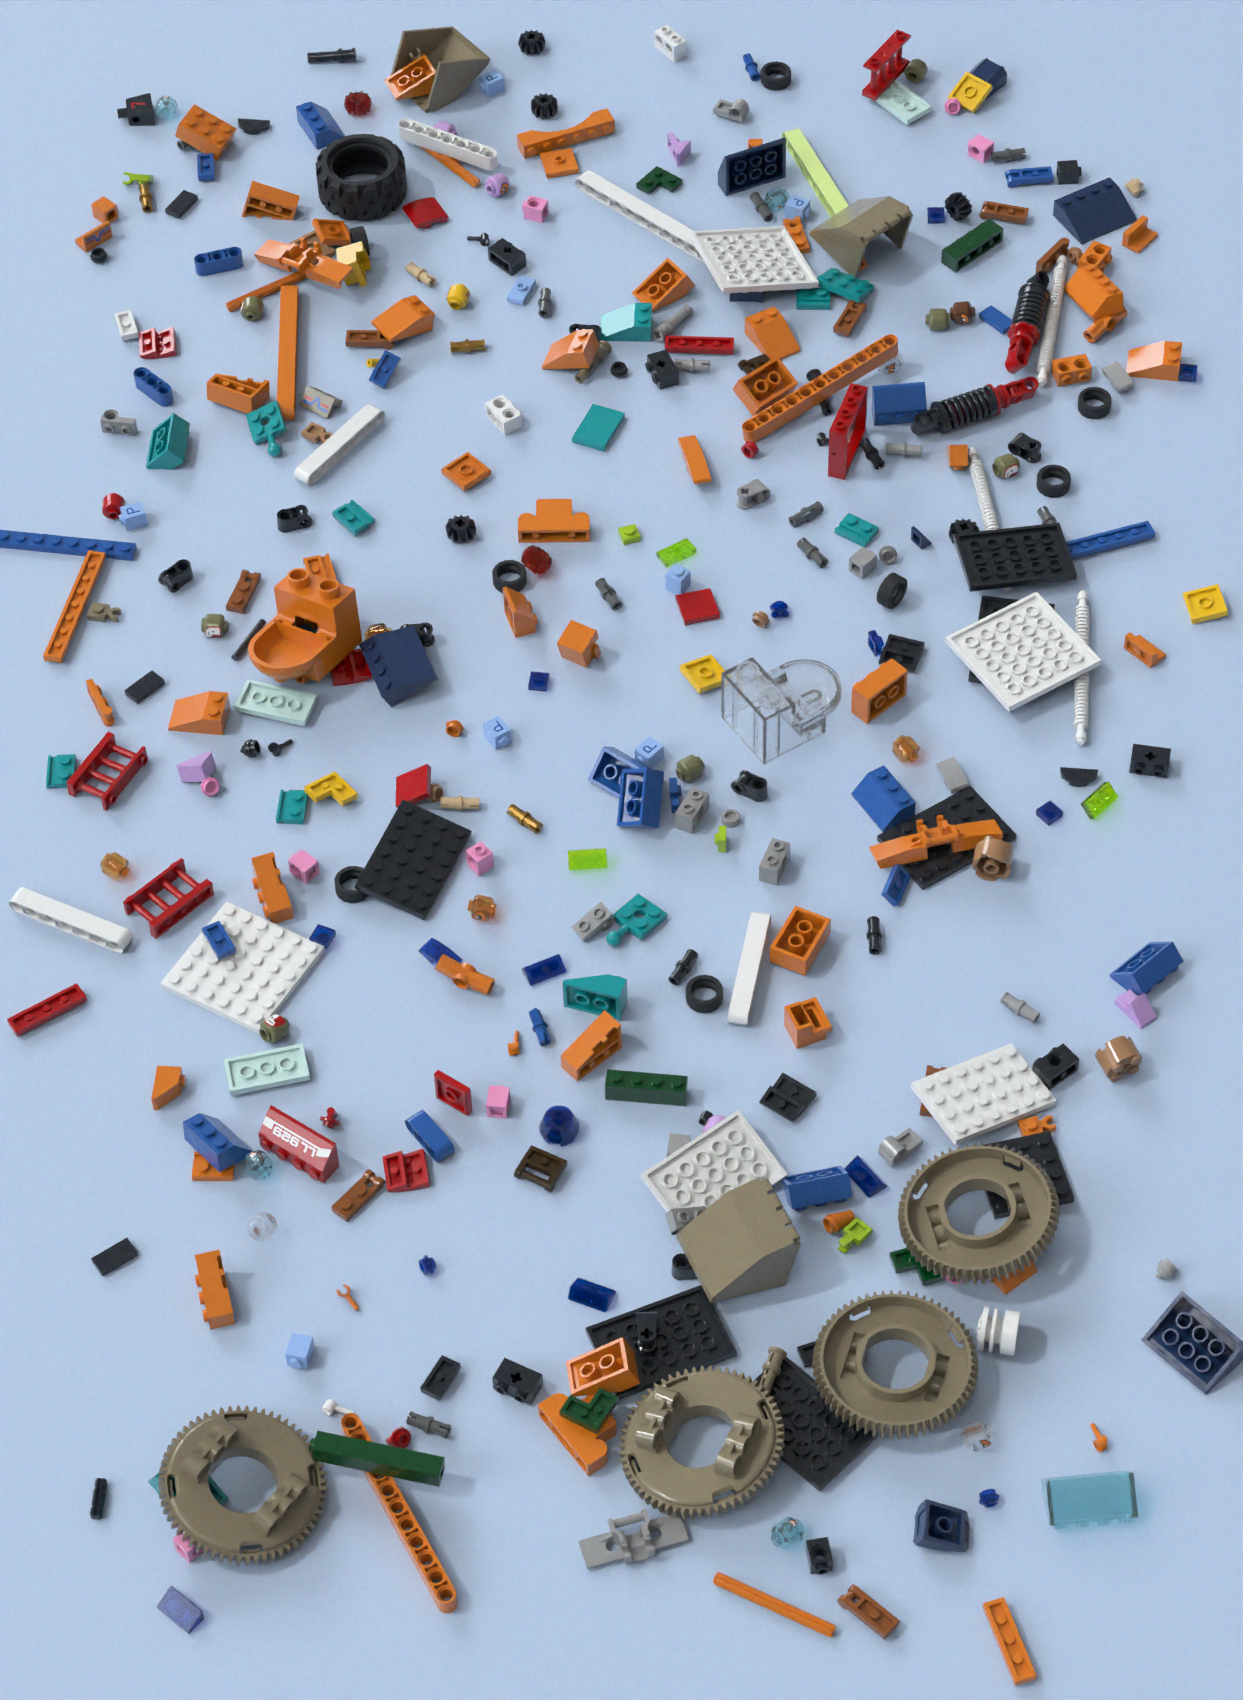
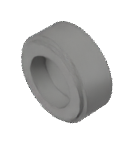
M734 809L723 811L721 814L722 824L727 828L738 826L740 823V813Z

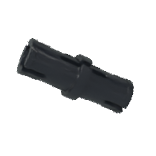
M865 438V441L862 439L859 445L865 452L867 460L871 461L876 470H879V467L880 469L883 468L885 462L879 456L878 449L873 447L868 438Z
M871 916L867 919L868 932L866 937L869 941V953L878 955L882 951L880 919L877 916Z
M688 949L684 957L676 963L675 970L668 978L671 984L678 986L685 974L690 972L692 964L698 958L696 951Z

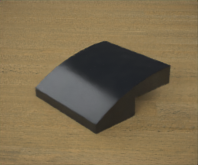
M889 634L878 664L886 663L892 658L906 668L908 672L914 673L921 658L925 642Z
M782 1073L774 1086L768 1088L759 1103L793 1123L807 1109L817 1093L787 1074Z

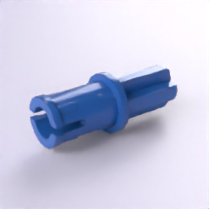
M750 53L744 54L745 70L749 73L752 81H758L761 75L758 72L757 63L753 61Z
M533 1008V1010L529 1011L533 1024L532 1030L537 1035L539 1045L544 1046V1041L545 1046L552 1042L547 1030L548 1025L544 1022L540 1010Z

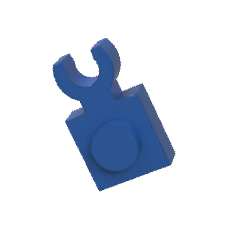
M669 778L671 811L675 813L679 808L678 797L682 796L681 785H677V778Z

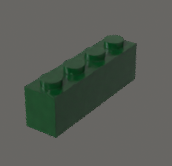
M991 219L980 223L976 228L968 231L967 234L942 250L941 263L956 273L1002 242L1004 228Z
M607 1069L605 1100L686 1106L688 1076Z

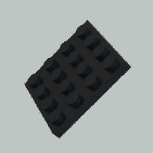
M1050 1131L991 1143L992 1147H996L999 1144L1000 1148L1003 1149L1007 1145L1009 1151L1014 1147L1016 1153L1022 1151L1023 1156L1028 1154L1029 1159L1033 1158L1036 1164L1040 1163L1041 1169H1045L1046 1174L1050 1176L1057 1192L1059 1205L1074 1202L1073 1192ZM1006 1161L1003 1163L1005 1166L1017 1171L1024 1169L1022 1165L1018 1167ZM984 1190L994 1219L1010 1216L1006 1199L997 1193Z

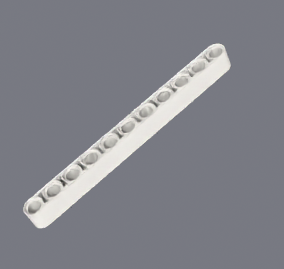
M587 170L575 179V185L580 191L705 263L690 238L692 229L590 170Z

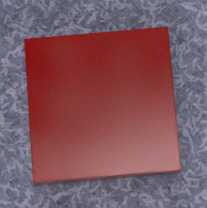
M710 588L675 595L684 625L720 618V613Z
M428 764L396 777L395 806L397 808L403 799L414 804L430 797L431 766Z
M437 1070L434 1073L436 1098L464 1115L469 1116L473 1112L471 1089L442 1071Z

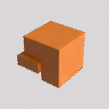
M571 620L557 642L561 657L587 668L593 658L598 660L601 655L599 645L596 644L599 638L597 630Z
M816 997L784 1006V1026L797 1049L825 1040L826 1033L832 1031V1026Z

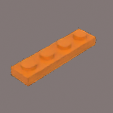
M1002 1597L983 1603L982 1608L1014 1685L1017 1686L1036 1680L1037 1675L1005 1598Z

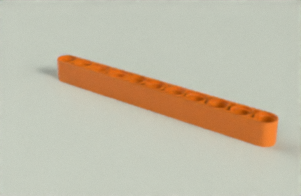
M298 285L281 286L277 402L280 405L284 421L295 420Z
M893 334L885 335L742 424L744 441H753L754 443L894 358L899 353L898 338Z
M348 1413L342 1417L341 1427L343 1436L373 1442L358 1415ZM363 1471L438 1609L443 1613L453 1612L457 1608L456 1591L393 1477ZM387 1493H392L390 1496H385ZM397 1510H402L400 1513H394ZM407 1527H411V1528H412L411 1530H408V1531H407V1530H403V1529H405V1528H407ZM415 1545H422V1546L419 1547V1548H414V1547H413V1546H415ZM426 1562H430V1563H431L430 1565H427V1566H426V1565H423V1564L426 1563ZM434 1580H441L439 1583H433ZM446 1597L451 1598L449 1601L442 1600Z

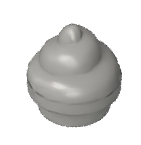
M883 546L879 551V558L882 562L892 563L897 557V551L893 546Z
M1166 1258L1164 1261L1158 1262L1156 1278H1174L1178 1270Z

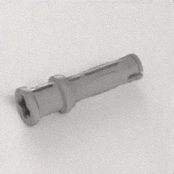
M685 305L670 319L662 321L658 328L656 327L652 330L653 338L658 342H662L666 335L672 334L674 328L693 313L692 307Z

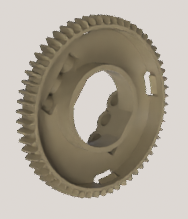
M973 1142L972 1147H968L965 1144L964 1148L961 1149L957 1145L954 1151L949 1148V1153L945 1154L942 1151V1156L934 1155V1161L928 1159V1165L922 1164V1170L916 1169V1175H911V1181H907V1187L903 1188L904 1194H901L898 1208V1222L903 1243L906 1244L907 1250H910L911 1256H915L916 1262L920 1261L922 1267L926 1266L927 1271L933 1269L934 1275L940 1272L941 1278L948 1275L949 1281L956 1277L957 1283L961 1279H965V1284H968L969 1279H973V1283L976 1284L977 1279H981L982 1284H984L985 1279H989L993 1283L994 1277L1001 1281L1002 1275H1005L1008 1279L1010 1272L1017 1275L1016 1269L1019 1268V1270L1024 1271L1023 1265L1031 1267L1030 1260L1037 1262L1036 1255L1043 1256L1042 1250H1048L1047 1244L1052 1243L1051 1237H1055L1054 1231L1058 1229L1060 1207L1053 1181L1046 1174L1045 1169H1041L1040 1163L1036 1164L1035 1159H1029L1028 1154L1023 1156L1022 1151L1016 1153L1014 1147L1009 1151L1007 1145L1002 1149L999 1144L996 1147H992L991 1143L988 1146H984L981 1142L980 1146H976ZM1006 1161L1018 1167L1022 1165L1024 1169L1017 1171L1005 1166L1003 1163ZM926 1183L928 1186L922 1193L921 1197L919 1199H914L913 1194L917 1195L922 1186ZM986 1190L997 1193L1006 1199L1010 1216L999 1229L992 1233L971 1236L962 1234L950 1226L947 1211L951 1204L963 1194L971 1191Z
M891 1289L889 1294H885L882 1290L881 1295H877L874 1291L872 1297L866 1293L865 1299H862L860 1296H858L857 1302L851 1299L850 1306L844 1304L843 1310L838 1308L837 1315L832 1314L831 1320L827 1319L826 1325L822 1326V1332H819L818 1339H816L813 1354V1377H815V1384H818L817 1390L821 1391V1398H825V1405L830 1404V1411L836 1410V1417L842 1415V1422L849 1419L850 1427L857 1424V1431L862 1427L865 1428L864 1434L871 1430L873 1431V1437L879 1432L882 1439L885 1434H889V1438L892 1440L895 1434L901 1440L902 1434H905L907 1439H910L911 1433L916 1438H918V1432H922L926 1436L927 1429L934 1433L935 1426L942 1429V1422L949 1425V1418L955 1420V1413L961 1414V1408H966V1402H970V1395L973 1396L974 1389L976 1388L979 1370L978 1354L975 1350L976 1346L973 1343V1337L969 1336V1329H965V1323H960L959 1317L954 1318V1311L948 1313L947 1306L941 1308L940 1302L935 1305L933 1304V1298L927 1301L925 1295L922 1298H918L917 1292L914 1296H910L909 1291H907L906 1295L901 1294V1290L898 1291V1294H893ZM870 1306V1314L855 1321L849 1319L851 1314L854 1317L861 1312L869 1310ZM950 1331L956 1337L959 1344L963 1342V1348H958L948 1334ZM885 1340L909 1342L918 1347L925 1354L929 1362L925 1376L917 1384L904 1389H890L880 1386L872 1381L863 1370L868 1350L873 1345Z
M701 1366L698 1372L693 1367L692 1373L684 1369V1375L677 1371V1377L673 1378L671 1375H668L669 1381L666 1382L662 1378V1385L659 1386L654 1383V1390L648 1388V1396L641 1394L643 1401L636 1400L637 1408L631 1407L633 1414H627L629 1421L623 1422L626 1428L621 1429L623 1436L619 1437L622 1442L619 1444L622 1469L630 1486L639 1495L641 1500L644 1499L647 1505L651 1504L653 1509L658 1507L661 1513L665 1510L669 1516L673 1512L676 1518L682 1514L683 1519L690 1515L692 1520H694L696 1515H699L701 1520L703 1515H708L711 1519V1515L714 1513L719 1517L721 1511L728 1515V1509L733 1508L736 1511V1505L740 1504L744 1507L743 1501L748 1500L751 1502V1495L758 1497L757 1490L764 1491L763 1483L769 1485L768 1477L774 1478L773 1471L778 1470L777 1464L781 1463L780 1456H783V1448H785V1429L780 1410H778L777 1403H774L773 1397H770L769 1391H765L763 1385L759 1386L757 1380L752 1382L751 1376L745 1379L743 1372L738 1376L737 1371L734 1369L730 1374L727 1367L722 1372L720 1366L717 1367L716 1371H713L712 1366H709L708 1371H705L704 1367ZM760 1403L763 1405V1408L767 1414L768 1419H765L764 1413L760 1407ZM714 1416L725 1420L733 1427L726 1437L725 1445L722 1446L716 1462L712 1465L700 1468L687 1467L676 1462L669 1454V1448L680 1426L693 1418ZM633 1456L636 1457L641 1472L638 1471ZM731 1489L736 1490L737 1495H734L733 1493L725 1498L717 1500V1503L714 1504L713 1499L715 1496L725 1493Z
M237 1405L236 1411H233L231 1406L228 1407L227 1412L220 1407L219 1414L213 1409L210 1417L205 1412L203 1420L197 1416L196 1424L193 1421H189V1428L183 1426L182 1433L177 1432L176 1438H172L171 1445H168L167 1452H164L158 1477L159 1499H162L160 1504L161 1507H165L163 1514H169L167 1522L173 1521L171 1529L178 1528L176 1536L183 1534L182 1542L189 1540V1548L193 1545L197 1546L196 1553L201 1549L204 1551V1557L208 1553L212 1555L211 1560H214L216 1556L220 1557V1563L224 1559H228L229 1565H231L232 1560H235L237 1566L240 1565L241 1561H245L246 1566H248L249 1561L252 1560L256 1566L259 1559L265 1564L267 1557L273 1562L275 1554L281 1559L283 1551L289 1554L291 1548L295 1550L298 1543L302 1544L304 1538L309 1537L310 1532L314 1530L321 1517V1510H323L325 1505L323 1502L326 1500V1495L324 1494L327 1491V1487L324 1486L327 1483V1479H324L326 1471H321L324 1463H319L312 1459V1451H309L310 1442L306 1443L308 1435L301 1437L302 1429L295 1431V1423L288 1426V1418L282 1422L280 1421V1414L274 1418L273 1411L266 1415L264 1408L261 1413H258L257 1407H254L253 1411H249V1407L246 1405L244 1411H241L240 1406ZM232 1457H249L261 1462L270 1470L275 1479L277 1489L258 1511L253 1513L234 1512L223 1507L214 1498L209 1488L208 1478L224 1460ZM310 1471L312 1473L313 1486L311 1485ZM170 1476L175 1478L177 1493L175 1497L173 1495L172 1480H169ZM260 1544L264 1547L263 1552H261L259 1548L252 1550H241V1553H239L241 1546Z

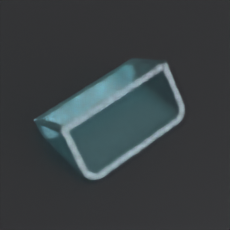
M1113 1471L1041 1479L1048 1523L1054 1529H1065L1067 1524L1074 1523L1076 1527L1089 1526V1522L1097 1521V1525L1111 1524L1110 1520L1119 1519V1523L1133 1522L1132 1518L1138 1517L1133 1472Z

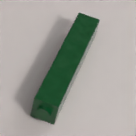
M317 1431L315 1439L312 1438L309 1445V1451H312V1459L314 1461L440 1487L445 1470V1457L322 1431Z

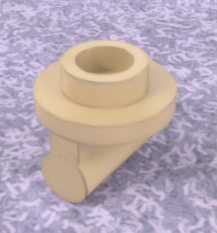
M1132 178L1130 182L1125 184V187L1134 197H1137L1144 190L1142 188L1144 184L1138 178Z

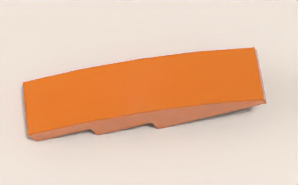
M691 435L678 438V444L682 450L687 472L693 483L711 482L708 466L696 436Z

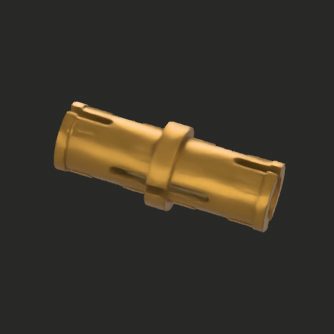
M142 183L139 185V200L142 203L143 212L147 213L146 208H148L150 213L153 210L152 195L149 191V185L145 183L144 188Z
M465 339V341L450 342L451 353L464 351L470 353V351L485 350V340L469 341V339Z
M511 804L508 807L507 814L516 819L521 826H526L535 834L541 831L543 824L534 819L528 811L524 812L515 804Z

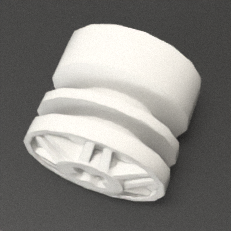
M984 1306L977 1328L978 1351H983L985 1342H988V1352L992 1353L995 1344H999L1000 1354L1014 1356L1020 1312L1006 1310L1002 1319L999 1318L998 1308H995L993 1317H989L990 1307Z

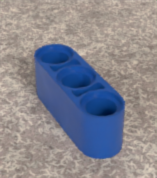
M229 247L196 255L194 257L196 274L208 276L241 268L243 266L241 248Z
M138 367L134 370L135 385L138 390L162 407H168L173 404L172 389L168 383L145 367Z
M424 1110L405 1120V1125L409 1132L434 1161L439 1162L455 1152L454 1145Z

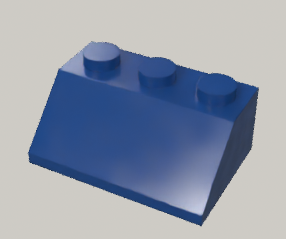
M311 101L296 106L298 123L317 150L327 147L329 143L345 136L326 108Z
M925 382L872 386L871 412L874 426L912 423L917 413L927 411Z
M603 746L588 781L619 798L622 769L649 767L615 747Z
M884 765L867 773L851 793L853 798L882 832L915 816L916 802Z
M650 768L622 769L617 826L641 829L659 828L664 771Z
M1173 941L1149 942L1109 975L1125 990L1128 991L1130 989L1135 994L1142 995L1143 993H1149L1155 984L1163 982L1165 980L1164 977L1169 973L1175 972L1184 961Z
M198 1113L183 1121L185 1140L219 1172L249 1157L250 1153L253 1152L217 1118Z
M842 1166L790 1175L781 1180L787 1203L795 1211L805 1210L810 1205H815V1207L825 1206L827 1202L831 1201L842 1203L847 1201V1198L852 1197L849 1173Z

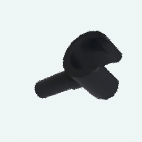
M482 233L478 237L467 236V240L480 241L482 246H489L490 244L487 233Z
M820 432L817 434L818 438L816 440L819 446L822 447L827 443L829 444V438H826L825 433Z
M289 739L279 745L275 742L270 743L268 750L273 753V756L278 757L281 754V750L292 744L293 741Z
M704 1111L700 1116L699 1123L705 1126L713 1114L710 1111Z

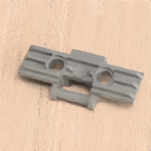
M642 1509L640 1513L615 1520L612 1518L607 1519L610 1532L580 1540L579 1545L586 1567L590 1569L624 1559L625 1565L652 1558L655 1557V1550L689 1541L681 1515L678 1518L672 1514L650 1520L647 1510ZM644 1521V1524L640 1526V1531L637 1533L624 1535L623 1531L616 1530L619 1527ZM652 1531H658L661 1534V1537L659 1539L653 1540L651 1539L650 1533ZM610 1543H616L619 1546L613 1552L607 1550L606 1547Z

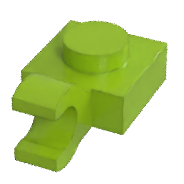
M123 173V175H128L130 178L127 182L123 181L125 185H131L134 181H138V184L143 183V185L153 182V175Z
M856 1217L843 1229L844 1237L838 1242L840 1244L838 1250L845 1254L853 1243L859 1246L872 1234V1228Z

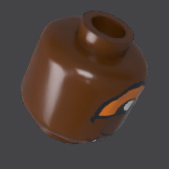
M969 301L955 302L953 307H950V318L955 324H969L972 322V317L976 316L975 307H972Z

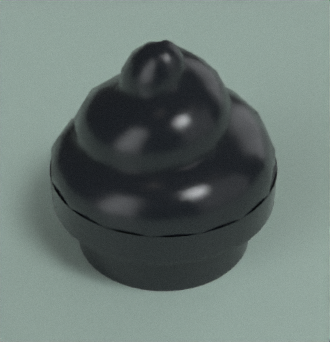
M252 739L245 741L240 752L249 758H255L261 752L259 742Z

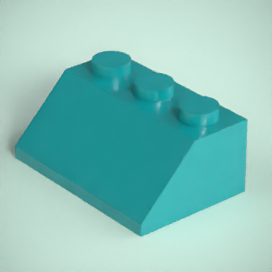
M173 413L152 430L146 462L147 469L173 470L178 465L184 463L186 459L185 452L188 446L187 440L190 434L189 422Z

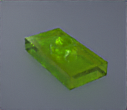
M685 538L657 551L656 556L665 567H668L696 554V548Z

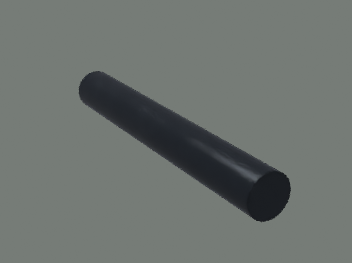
M264 619L259 620L231 656L233 660L237 661L248 648L251 639L265 626L266 621Z

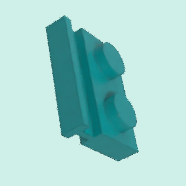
M823 288L796 289V310H830V291Z
M353 499L350 500L349 504L345 503L332 511L333 517L354 536L367 529L371 523L375 524L374 517Z
M850 513L835 528V534L862 547H866V544L870 543L879 532L878 526Z
M76 754L57 755V757L48 755L47 789H50V787L67 788L66 782L76 771Z
M280 790L276 814L277 824L285 822V824L304 825L308 795L304 790Z

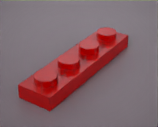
M666 335L665 350L669 353L733 355L734 338Z
M76 983L8 1018L7 1022L18 1037L86 1002L87 997Z

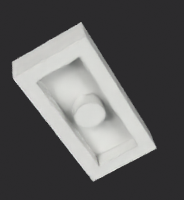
M131 310L114 314L122 341L139 337Z

